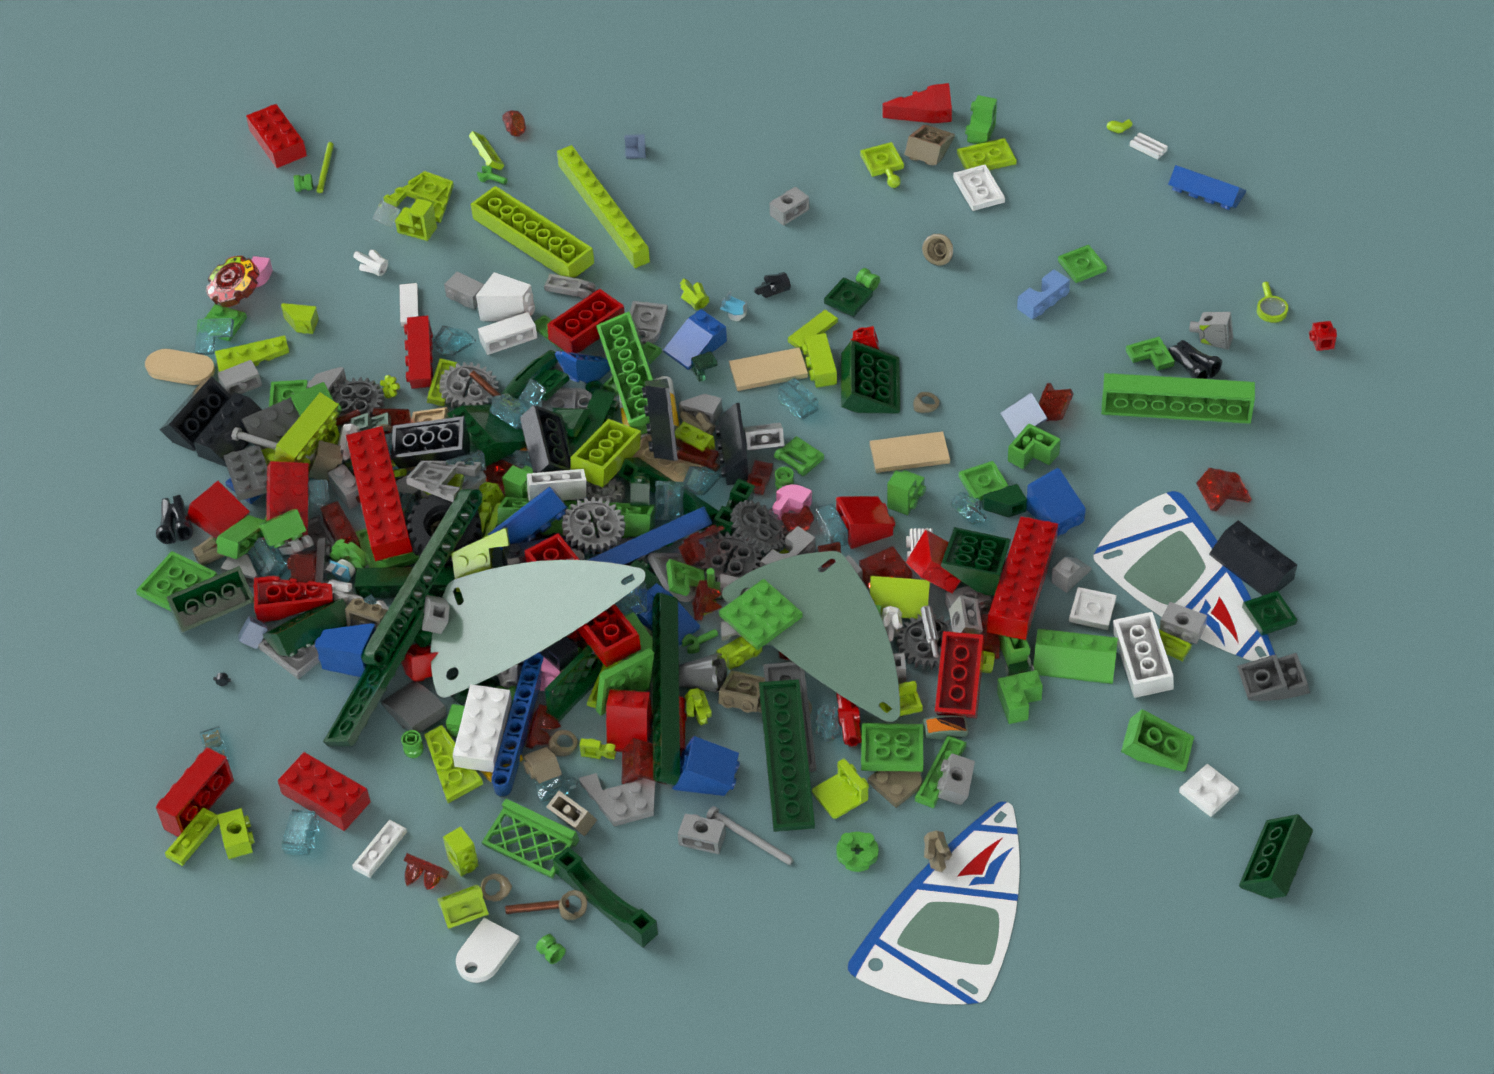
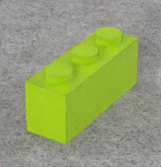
M826 333L805 336V344H802L803 355H807L805 358L806 366L811 369L809 370L810 380L814 381L816 388L836 385L837 371Z

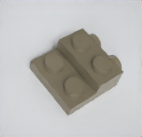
M361 598L352 599L345 608L347 627L372 623L375 624L377 629L388 610L383 609L379 604H368Z
M731 670L719 690L718 704L723 705L725 708H739L747 713L757 712L760 704L759 682H765V678Z

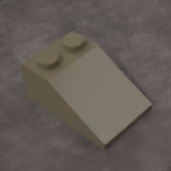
M924 124L909 135L905 155L909 156L911 160L925 161V164L931 166L937 165L951 145L955 134Z

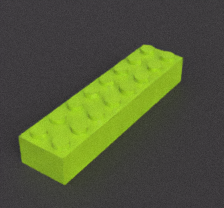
M494 186L471 203L474 220L558 275L576 278L594 264L592 247L497 186Z

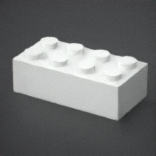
M1153 612L1113 620L1114 636L1118 638L1117 646L1134 698L1174 690L1173 673Z
M470 684L453 752L455 767L493 772L511 708L510 690Z

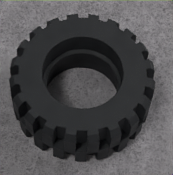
M431 494L428 495V499H421L419 506L415 505L413 507L412 514L408 517L407 530L415 555L421 556L431 539L427 534V530L433 523L443 519L452 504L451 501ZM478 510L453 552L482 539L481 519ZM451 555L445 563L444 567L449 565L453 566Z

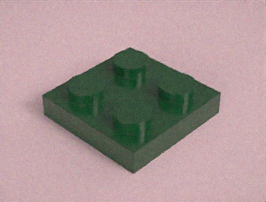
M843 277L824 298V304L854 317L871 299L873 290Z
M1278 591L1245 601L1242 604V608L1261 636L1296 625L1298 620Z

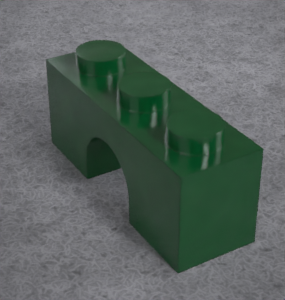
M737 479L730 491L726 506H721L714 518L712 533L717 535L720 533L723 537L726 536V532L730 536L733 535L736 528L732 527L734 523L730 521L732 518L730 514L741 501L747 500L750 502L753 500L755 485Z

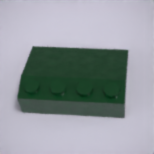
M851 340L841 353V407L856 413H899V357Z
M498 404L466 405L446 413L447 418L465 417L470 439V452L481 462L483 467L527 447L523 430Z
M954 527L941 567L976 592L995 596L1009 553L1011 539Z

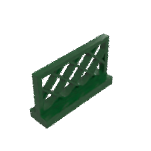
M589 645L545 688L547 704L542 708L543 714L557 723L594 687L602 669V661Z

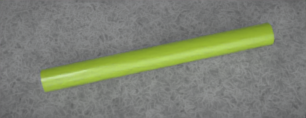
M332 142L327 143L317 186L318 193H323L334 147Z

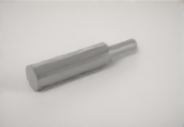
M923 606L920 611L927 642L931 645L933 657L938 658V634L932 607Z

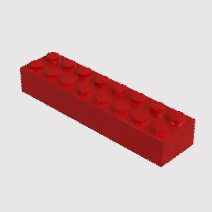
M383 426L346 435L369 542L375 561L413 552Z
M1020 517L988 614L987 633L1026 640L1056 545L1058 523Z
M559 533L524 551L526 562L579 560ZM615 604L577 629L606 668L641 649L638 632Z

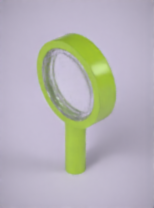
M1263 282L1262 287L1265 297L1260 299L1257 304V315L1266 322H1280L1287 316L1288 304L1284 299L1272 296L1269 282Z

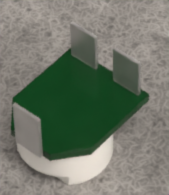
M1029 655L1028 660L1010 664L1008 667L1006 665L1005 669L1006 676L1034 671L1033 665L1031 667Z

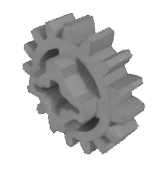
M615 478L610 480L604 487L588 482L586 498L588 501H591L592 497H594L595 501L602 498V502L609 500L610 502L622 503V499L625 498V486L622 485L621 481L617 482Z

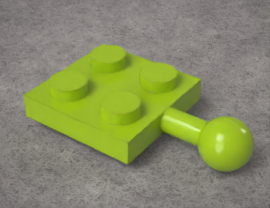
M892 142L860 150V156L872 177L886 173L889 187L897 188L900 185V177L895 175L893 171L904 169V163Z

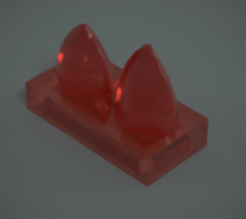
M699 580L692 604L695 620H703L704 613H710L722 608L720 604L711 601L720 597L722 593L708 587L707 580Z
M539 704L533 715L525 747L533 749L536 744L547 745L551 736L541 728L556 729L561 727L560 723L553 716L546 713L547 706Z
M407 853L403 860L407 863L404 876L406 886L413 884L423 871H425L424 885L427 890L435 887L441 878L447 879L449 871L411 854Z

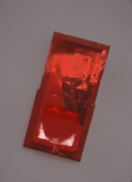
M754 461L751 474L749 473L747 480L748 483L755 485L754 494L764 495L774 467L773 463Z

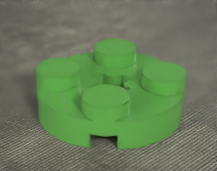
M340 539L332 546L330 557L333 560L339 561L344 559L350 562L356 572L357 568H365L368 561H365L366 554L356 544L352 542L346 544L343 543L345 540Z
M857 831L842 834L837 844L836 854L840 864L845 865L846 869L861 872L869 869L870 865L876 863L879 849L871 833ZM858 848L862 851H860V854L857 855L855 854V851H853L854 849Z

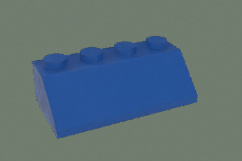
M1175 165L1168 185L1173 186L1172 190L1182 193L1183 190L1189 192L1188 196L1198 199V196L1204 197L1205 202L1214 204V202L1221 203L1220 207L1230 210V207L1236 209L1247 191Z
M549 486L488 533V535L503 528H508L510 544L534 541L537 538L535 535L540 531H547L552 526L551 523L556 519L558 521L561 520L563 515H566V509L569 508L557 492Z

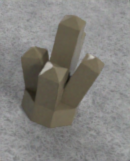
M686 411L681 412L680 418H682V421L713 435L715 425L709 422L704 413L698 412L695 416L696 418H694Z
M211 536L199 546L192 548L198 564L203 566L225 556L217 553L216 538Z
M929 832L924 837V858L929 859L932 869L943 872L946 869L945 860H949L952 853L947 845L944 832Z

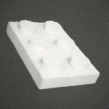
M986 165L953 173V178L972 211L1005 203V197Z

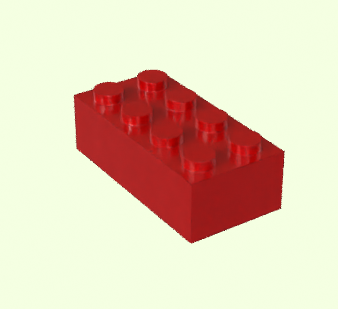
M277 104L246 115L250 132L276 168L307 156L303 139Z
M598 289L547 324L548 339L566 352L579 353L600 339L596 325L624 314V305L603 290Z
M270 461L267 467L266 521L297 509L306 528L302 535L306 536L308 535V463Z
M943 631L935 703L937 715L977 718L985 647L984 635Z
M206 747L197 756L194 763L184 771L182 777L171 786L170 791L164 798L158 801L156 810L165 831L179 837L201 809L209 810L230 786L234 778L226 756Z
M305 752L277 780L282 795L343 831L353 823L371 802L367 788Z

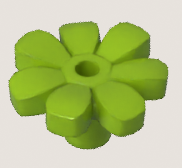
M386 375L385 380L380 381L385 398L395 397L397 395L396 390L400 389V384L396 383L397 379L394 376Z

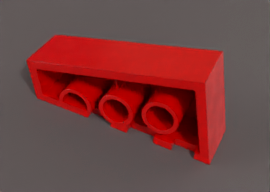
M429 316L407 317V324H404V333L408 340L404 341L405 350L408 351V356H405L406 367L409 366V371L406 372V382H410L411 389L429 388L433 380V366L431 364L433 363V332Z

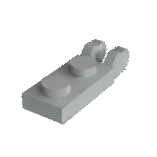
M549 274L544 285L545 291L579 296L582 299L591 295L596 289V285L593 282L555 274Z
M308 535L303 536L302 540L287 539L284 545L275 548L274 551L277 556L297 553L304 548L311 547L313 540Z

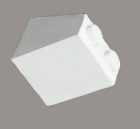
M495 272L476 295L481 321H502L526 312L531 316L535 311L530 284Z

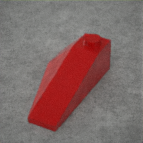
M949 83L931 85L926 90L921 92L914 91L912 92L913 95L905 98L901 96L882 103L883 118L934 124L952 122Z
M278 576L254 578V610L257 620L261 622L277 621L333 602L332 584L314 581L307 583L297 582V579L292 578L290 580H283Z
M416 643L412 644L405 654V659L401 662L405 674L413 681H423L427 677H432L431 661L439 652H431V646L422 648Z

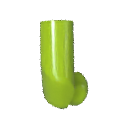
M1129 119L1122 123L1110 121L1107 123V129L1120 134L1132 127L1133 124Z

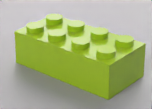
M320 392L277 443L274 461L304 463L306 456L310 457L313 454L315 445L319 440L323 441L325 439V433L335 427L337 423L336 418L339 414L337 412L339 404Z
M608 419L571 456L570 470L584 469L587 482L604 487L621 469L625 458H632L640 449L641 431Z

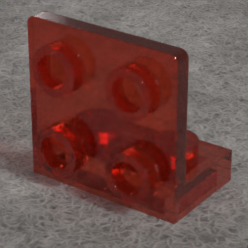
M1208 468L1196 482L1211 511L1217 512L1227 499L1247 503L1252 500L1248 490L1241 481V477L1236 472Z
M716 525L710 526L705 531L693 533L683 540L684 543L679 546V550L687 565L694 566L706 558L705 549L700 542L710 539L724 530L723 525L720 527Z
M633 738L622 750V785L634 782L638 777L654 781L652 743Z

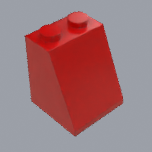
M216 481L190 503L187 518L217 539L218 535L247 517L250 511L219 481Z
M879 496L836 497V522L850 549L893 536L894 518L889 516L887 506L881 502Z
M925 529L905 563L921 578L953 594L961 580L941 567L949 542Z
M609 689L606 705L607 744H614V751L647 754L653 724L650 692Z

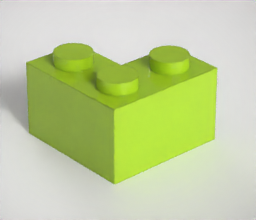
M417 198L411 208L404 207L395 219L397 233L428 241L437 229L433 202Z

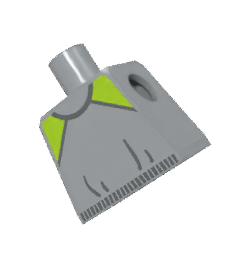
M1204 312L1199 322H1190L1189 331L1199 333L1202 344L1229 350L1233 339L1231 312Z

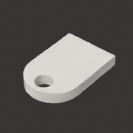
M483 918L457 953L456 966L460 976L467 981L475 983L490 979L496 974L519 943L520 937ZM468 967H477L474 973L466 972Z

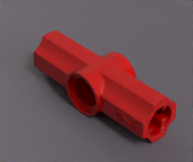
M836 693L839 726L842 727L844 744L849 745V747L857 746V744L862 742L859 726L858 706L856 707V704Z

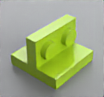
M477 884L437 899L448 929L489 914L481 887Z

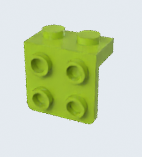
M845 758L837 762L838 774L812 789L814 797L833 819L839 818L868 801L869 785L867 781L857 774L854 765L849 764Z

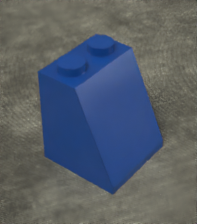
M1059 468L1054 469L1027 486V511L1037 520L1058 523L1057 536L1065 534L1069 529L1085 521L1086 508Z
M369 623L323 630L321 636L315 642V648L318 651V659L321 662L322 669L361 677L367 666L362 660V653L376 631L375 624Z
M693 736L680 754V777L678 783L672 786V789L725 796L729 790H733L736 784L734 775L740 765V762L737 761L739 752Z

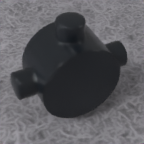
M218 673L216 677H213V681H216V684L219 686H226L228 682H231V678H228L226 673Z

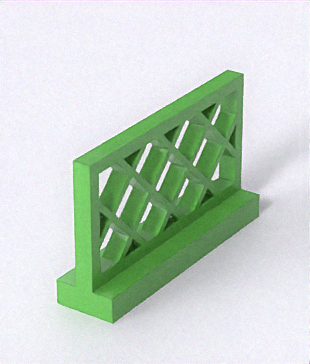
M505 799L502 804L503 809L481 842L482 845L553 879L556 874L554 866L549 871L543 868L542 862L554 859L562 852L555 853L553 849L554 844L561 842L566 844L565 848L576 847L579 842L576 831L511 800ZM505 816L513 820V825L502 828L501 822ZM523 826L530 827L531 833L519 836L518 828ZM515 829L517 837L505 841L504 832ZM501 834L503 842L497 844L489 842L494 835ZM547 835L548 841L537 845L535 836ZM533 838L534 846L523 849L521 841ZM518 842L520 850L512 853L509 852L507 845ZM550 846L552 854L540 858L538 849ZM536 850L538 859L531 861L525 859V853Z

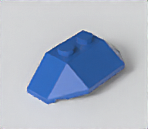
M556 351L555 353L563 371L570 375L569 378L575 382L589 383L599 381L611 370L608 360L602 356L566 351Z

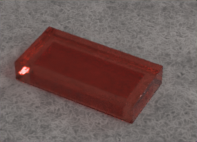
M686 442L683 443L677 453V457L680 460L711 469L719 456V451L709 448L702 451Z

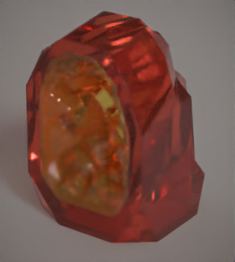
M511 110L502 115V121L510 135L520 137L525 132L526 125L521 112Z

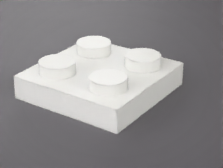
M1078 587L1069 622L1108 630L1117 595Z
M1206 764L1179 790V793L1210 817L1239 792V788L1209 764Z

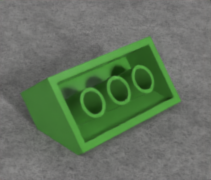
M1038 629L1033 664L1034 670H1037L1040 676L1113 684L1118 638Z

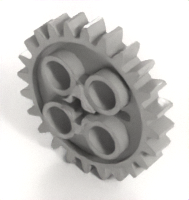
M463 362V366L456 363V368L450 366L449 370H445L444 375H441L439 392L442 393V398H446V403L452 402V408L456 405L458 408L466 405H489V403H494L495 398L474 379L472 384H470L471 377L469 374L475 370L497 391L499 390L498 381H496V376H492V371L486 372V366L481 369L479 363L476 366H473V362L470 365H466Z
M585 497L584 503L577 500V506L571 504L570 509H566V515H563L562 522L563 535H566V541H571L572 547L578 545V551L585 548V553L590 549L593 554L598 549L601 553H603V548L610 550L611 545L616 547L617 541L621 542L625 530L624 516L621 515L620 509L616 510V504L609 506V500L603 503L602 498L595 501L594 497H592L591 501H588Z

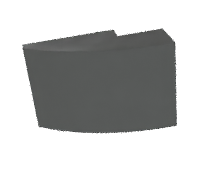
M1297 653L1277 658L1275 654L1237 666L1248 700H1281L1310 693Z
M415 681L410 682L381 701L382 706L403 729L406 728L408 731L415 730L420 733L447 715L445 705L427 688Z

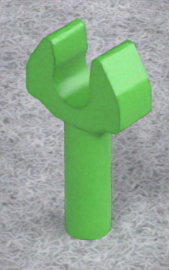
M482 166L483 173L477 172V178L481 182L490 179L504 185L507 184L508 179L494 174L490 166Z
M713 568L707 569V582H705L702 588L703 594H709V590H715V593L721 592L720 582L715 581Z
M713 629L698 637L688 634L683 638L682 646L693 644L687 647V653L696 654L700 652V645L717 637L718 632L716 629Z

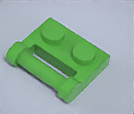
M796 436L783 448L777 449L774 458L784 461L796 469L798 474L805 476L824 460V454Z

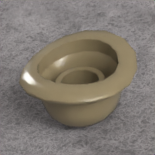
M930 235L922 246L923 255L931 264L937 266L945 265L952 258L953 245L946 235Z

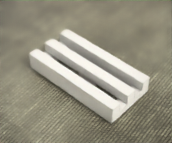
M1140 132L1138 136L1134 137V141H1130V147L1157 160L1168 151L1167 145Z

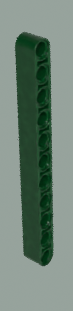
M463 489L455 497L362 653V660L366 665L382 666L390 658L481 505L483 496L480 490Z
M656 593L652 603V651L654 652L653 779L654 781L675 786L680 777L678 599L666 594Z

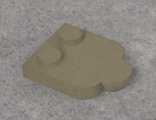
M876 771L868 778V784L897 808L919 791L922 785L921 772Z

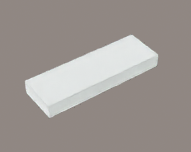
M417 283L400 285L401 327H403L404 324H407V317L419 316Z
M389 820L352 865L353 869L371 878L407 833L406 828Z

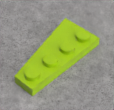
M285 335L215 351L219 372L252 360L256 367L261 361H270L289 353Z
M442 725L424 734L448 804L483 785V780L476 770L455 767L453 752L456 743Z

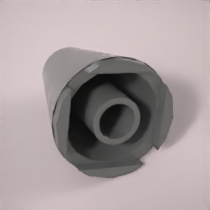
M715 653L680 664L679 687L698 688L702 691L719 693L723 681L727 678L725 659L720 658L722 654Z

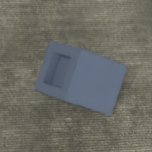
M645 134L625 135L626 159L646 158Z
M248 616L238 635L239 642L257 649L263 639V634L268 630L266 623Z

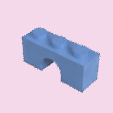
M1055 269L1042 278V292L1028 288L1018 296L1017 309L1032 320L1035 319L1037 316L1042 315L1050 306H1054L1062 297L1068 295L1070 279Z

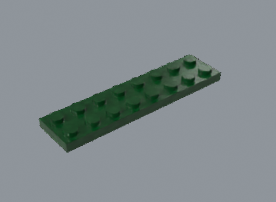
M416 612L385 665L366 666L323 740V743L327 746H353L358 741V736L367 725L370 715L377 708L378 701L386 692L389 682L395 676L400 663L405 659V654L414 643L419 630L422 629L423 612Z
M799 679L759 682L773 832L815 829Z

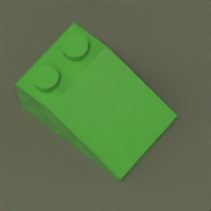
M1142 709L1129 720L1121 752L1140 762L1184 772L1187 767L1194 736Z

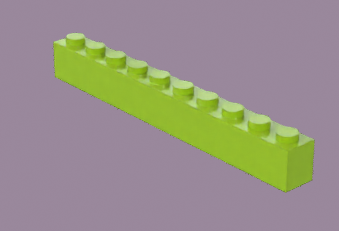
M570 145L557 150L558 166L634 269L649 263V247L575 148Z

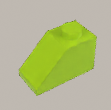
M281 304L284 319L296 332L314 333L319 320L316 306Z

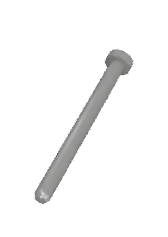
M235 427L232 432V439L236 441L242 439L275 450L277 445L276 442L244 433L238 427ZM313 454L310 457L306 456V458L310 459L311 461Z
M712 806L708 811L707 819H718L721 822H725L727 828L787 865L793 863L791 856L719 813L717 807Z

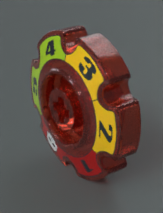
M234 256L226 259V262L222 265L219 264L208 278L210 282L206 286L208 297L215 304L219 303L222 307H231L239 304L241 299L248 298L257 287L258 282L256 278L260 276L259 269L250 258L246 259L244 256Z

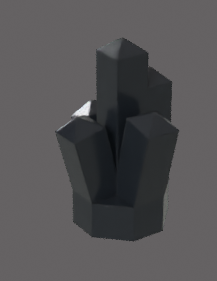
M785 272L765 275V282H762L761 286L755 287L754 293L757 295L762 294L763 297L768 298L788 291L791 288L790 280Z

